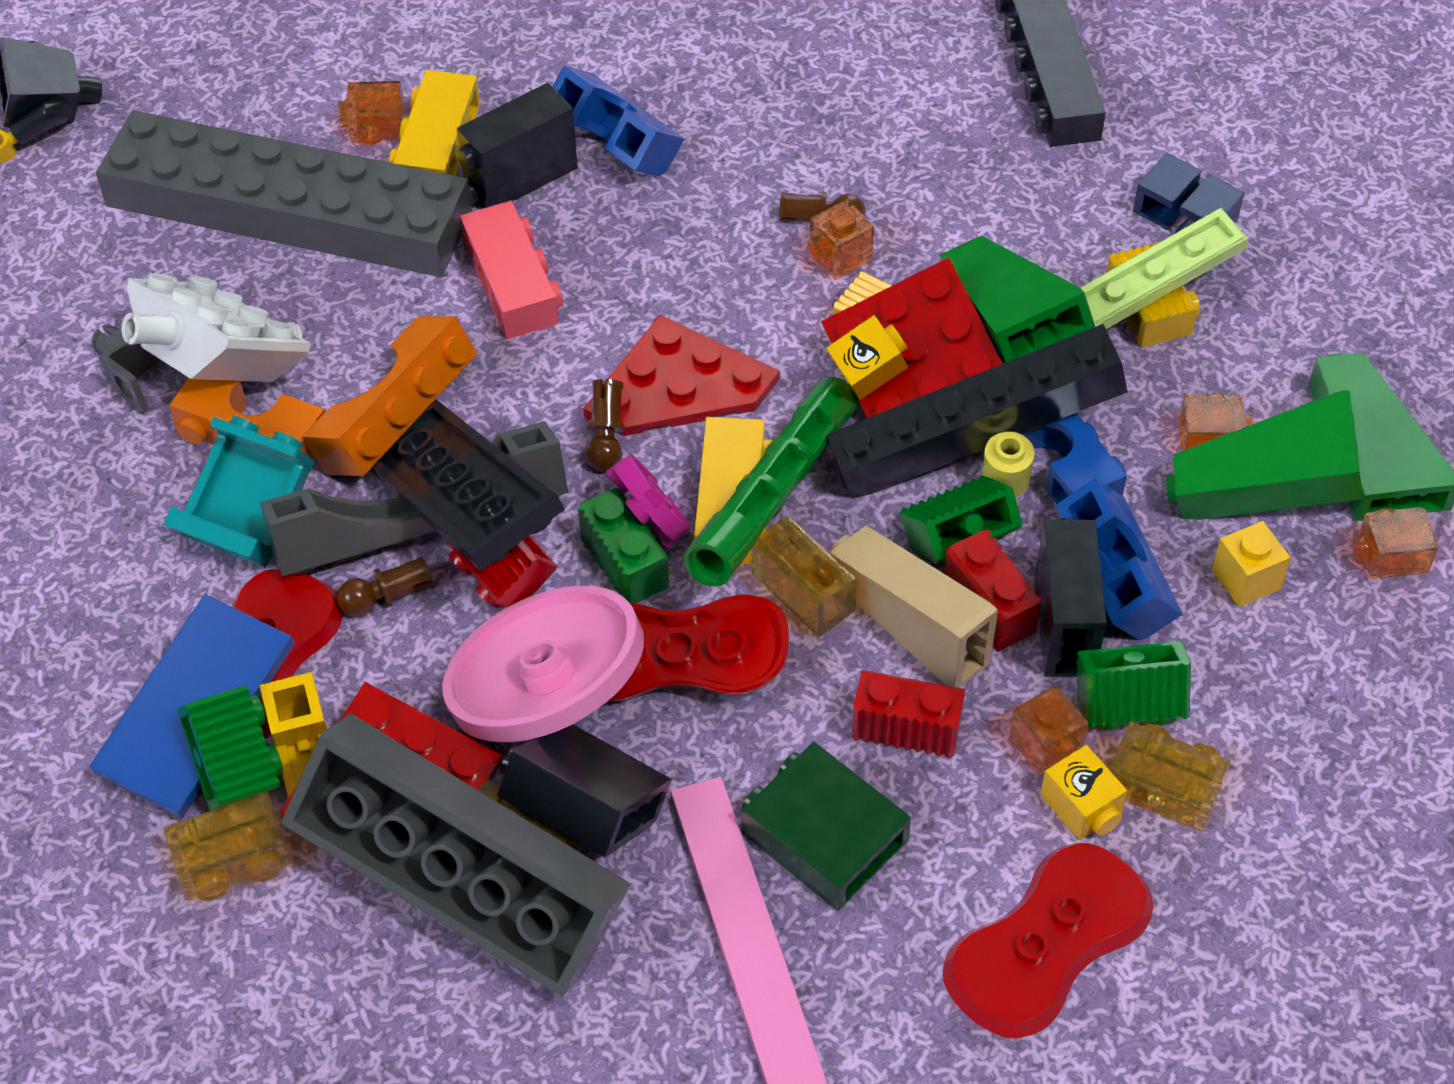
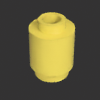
M1001 432L994 435L985 446L981 475L1012 487L1015 497L1021 495L1030 484L1034 460L1032 443L1025 436L1016 432Z

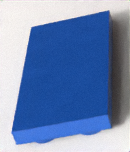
M204 594L89 766L94 774L183 819L201 791L202 786L176 709L184 704L244 685L248 687L250 696L256 694L260 699L262 694L259 685L271 682L295 645L292 636Z

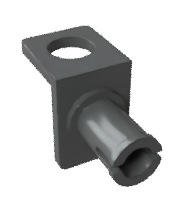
M110 324L103 325V330L111 335V337L106 336L97 329L92 336V347L97 352L103 354L99 359L111 387L132 406L144 413L149 407L136 378L160 362L161 359L143 349L141 344L130 345L125 342L122 333L116 327Z

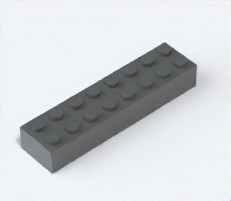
M135 110L131 111L96 171L106 207L440 278L443 277L462 236L460 215L472 212L468 179Z

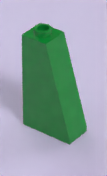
M982 235L939 255L941 261L948 257L950 258L1003 363L1095 327L1085 293L1080 287Z
M1361 352L1317 357L1309 381L1314 401L1338 391L1350 390L1363 491L1362 500L1349 501L1355 520L1363 521L1452 510L1454 505V469L1365 354Z
M1350 390L1338 391L1173 454L1174 474L1166 475V490L1169 504L1178 503L1182 519L1203 520L1362 500L1363 491Z

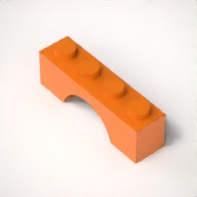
M418 316L390 345L397 356V360L390 372L365 393L349 401L332 405L302 436L325 474L364 476L478 354L456 316Z

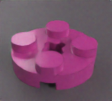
M630 453L624 459H620L606 471L609 478L623 494L628 491L632 494L625 502L634 515L643 524H646L651 519L654 523L650 527L667 548L674 545L690 530L691 526L682 511L669 494L665 495L656 484L658 482L657 479L633 454Z

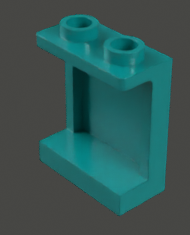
M233 415L230 422L213 417L210 427L218 432V436L186 508L182 511L171 506L163 525L179 535L265 568L272 559L273 554L259 502L301 491L315 461L300 450L303 443L289 435L275 431L273 438L258 433L260 429L258 425L241 417Z

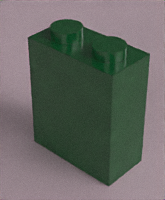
M815 741L801 754L794 752L788 756L780 766L777 776L765 788L761 786L755 788L747 796L741 807L742 834L837 911L909 841L911 816Z

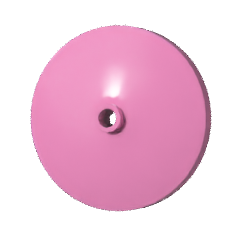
M569 586L530 596L492 616L472 632L451 658L443 677L442 694L444 701L455 722L463 731L485 741L517 742L557 732L573 725L599 709L625 685L636 669L644 647L643 629L630 603L622 595L607 588Z

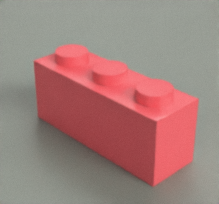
M512 200L460 215L463 243L506 340L559 324L557 308L564 305L560 287L556 280H548L546 276L548 274V265L541 248H533L532 242H534L529 220L526 216L519 217Z

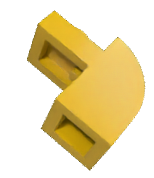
M312 672L259 685L271 735L283 766L282 775L288 799L297 787L321 734L327 730Z

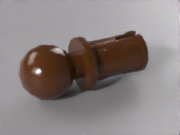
M823 191L822 195L781 192L779 221L819 223L820 227H824L825 219H832L838 227L851 229L861 224L866 214L863 201L854 194H841L834 201H827V192Z
M596 379L592 381L591 422L586 423V429L594 431L595 437L587 443L584 454L588 465L593 470L606 472L623 456L621 445L614 438V433L623 432L625 428L623 424H620L624 383L618 380L605 379L604 384L602 379Z
M422 556L382 572L379 569L373 570L374 581L368 582L361 578H353L343 583L337 591V605L348 616L364 617L372 611L378 600L383 599L388 608L392 606V601L433 587L432 577Z

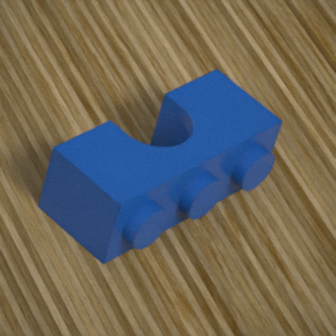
M564 65L552 87L573 108L574 126L589 130L608 141L604 148L635 171L661 176L667 172L684 138L593 73Z
M1078 413L1022 434L1032 443L1034 449L1048 448L1064 456L1049 465L1045 490L1056 504L1095 477L1123 496L1127 480L1123 464L1117 457L1111 456L1100 443L1095 428L1090 423L1084 422Z
M1095 477L1055 505L1061 518L1095 520L1100 568L1103 575L1104 604L1113 625L1138 640H1143L1183 615L1124 496Z

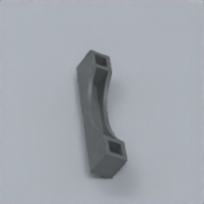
M546 421L498 434L492 441V444L556 493L557 496L569 493L560 442ZM304 489L259 502L272 554L282 577L293 573L305 574L313 571L320 565L341 559H356L364 555L365 552L388 545H404L413 538L436 532L399 497L387 500L356 501L328 496L311 489Z

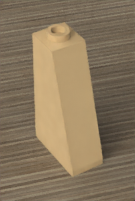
M867 525L852 536H843L833 545L829 552L828 578L945 685L960 688L990 664L998 609L990 602Z

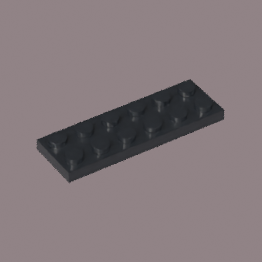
M437 399L430 404L369 470L480 571L488 565L503 560L508 555L510 549L531 534L544 530L554 517L565 510L556 493Z

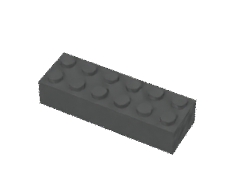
M351 713L321 734L281 821L282 825L562 998L588 967L631 883Z

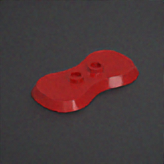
M269 569L251 578L237 593L231 606L292 636L295 645L271 682L293 677L304 661L334 637L343 618V611L337 605V592L332 587L306 574L293 573L282 577L279 569ZM261 696L260 700L265 711L266 724L260 727L263 730L264 738L267 739L270 736L271 731L266 715L263 698Z
M745 594L724 597L686 610H661L637 603H630L643 629L644 647L633 674L608 702L625 701L657 689L675 686L699 687L729 695H744L758 691L767 686L779 674L787 658L789 626L782 609L773 601L764 597Z
M1074 843L1058 848L1042 860L1033 875L1024 897L1009 913L992 923L968 932L950 948L942 970L943 982L947 992L955 1004L968 1017L996 1035L1005 1038H1022L1036 1034L1048 1027L1056 1019L1063 1008L1074 980L1082 970L1095 959L1127 946L1142 935L1152 917L1154 907L1152 894L1141 876L1130 865L1114 853L1100 846L1090 843Z

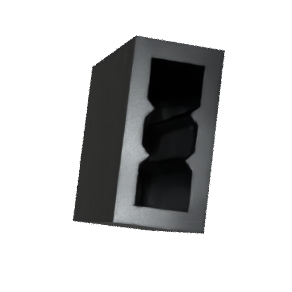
M548 82L457 127L459 148L456 149V156L462 167L463 178L468 179L472 205L479 203L482 208H487L511 200L513 202L578 168L573 108Z
M1074 518L1044 520L1035 571L1036 594L1042 597L1039 611V627L1044 677H1077V652L1101 649L1106 628L1095 520H1077Z
M573 724L557 732L533 738L519 747H513L506 754L500 767V774L503 775L497 797L605 858L653 825L659 816L672 779Z

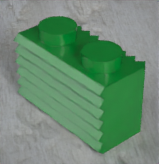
M980 475L978 481L971 479L969 484L963 482L961 488L954 486L952 491L946 489L944 494L937 492L935 498L929 496L926 502L920 499L918 505L911 503L909 509L903 507L900 512L909 547L917 556L929 560L930 563L934 562V564L947 560L945 558L947 555L946 550L951 545L982 530L991 531V537L1000 538L1021 529L1023 525L1013 488Z
M613 488L579 505L578 515L581 541L585 542L586 548L590 549V555L595 556V562L600 563V569L604 570L605 576L609 577L611 584H614V590L619 591V594L629 603H638L670 587L668 585L670 582L668 577L670 575L668 574L669 569L667 567L669 565L667 562L669 558L646 525L630 510L625 502L627 500L625 495L618 488Z
M1181 641L1077 652V703L1086 727L1114 730L1122 725L1124 726L1126 723L1135 724L1138 721L1144 724L1148 722L1154 725H1165L1173 720H1177L1179 717L1187 719L1190 716L1191 661Z
M246 685L184 704L176 709L210 811L280 787V781L277 777L283 774L281 758L274 745L266 746V739L260 727L266 724L265 711L259 697L256 694L249 695V689Z

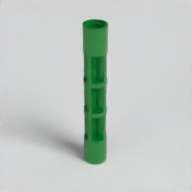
M825 377L818 381L792 415V420L781 434L771 441L765 450V454L752 471L739 482L736 491L724 507L713 515L684 553V563L687 571L695 580L709 587H719L727 583L756 544V539L771 519L778 515L785 505L786 499L798 483L805 479L812 469L813 463L825 447L830 444L827 434L842 429L857 409V395L846 381L837 377Z

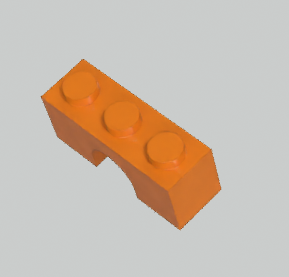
M188 378L169 404L178 434L189 443L198 445L204 441L214 445L218 432L210 427L213 417L230 422L234 415L260 427L259 434L273 438L275 431L301 441L303 444L300 450L313 460L315 457L302 436L325 413L324 408L281 394L274 406L268 411L259 415H243L241 413L246 408L247 403L241 381Z

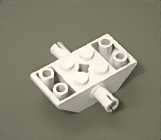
M150 273L148 279L128 278L127 290L133 313L126 314L122 322L124 341L130 345L141 344L143 349L190 379L274 382L309 353L311 343L302 338V331L298 324H295V322L283 323L272 321L267 318L268 312L266 310L243 304L240 295L219 290L217 288L218 283L212 279L191 276L189 282H179L171 276L158 273Z

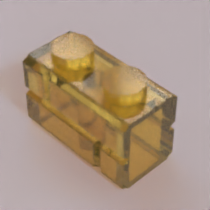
M790 516L781 519L761 533L756 539V544L751 549V556L753 557L751 560V573L817 637L828 632L855 610L856 596L854 594L857 590V579L845 567L838 566L837 560Z
M1130 721L1109 770L1128 790L1126 802L1204 833L1225 783L1231 761L1223 758L1215 748L1209 745L1198 743L1192 746L1172 738L1170 733L1161 726L1155 724L1141 726Z
M268 791L163 827L179 880L188 901L197 898L204 901L218 899L225 895L233 885L250 879L255 882L268 881L278 876L282 868L293 865Z

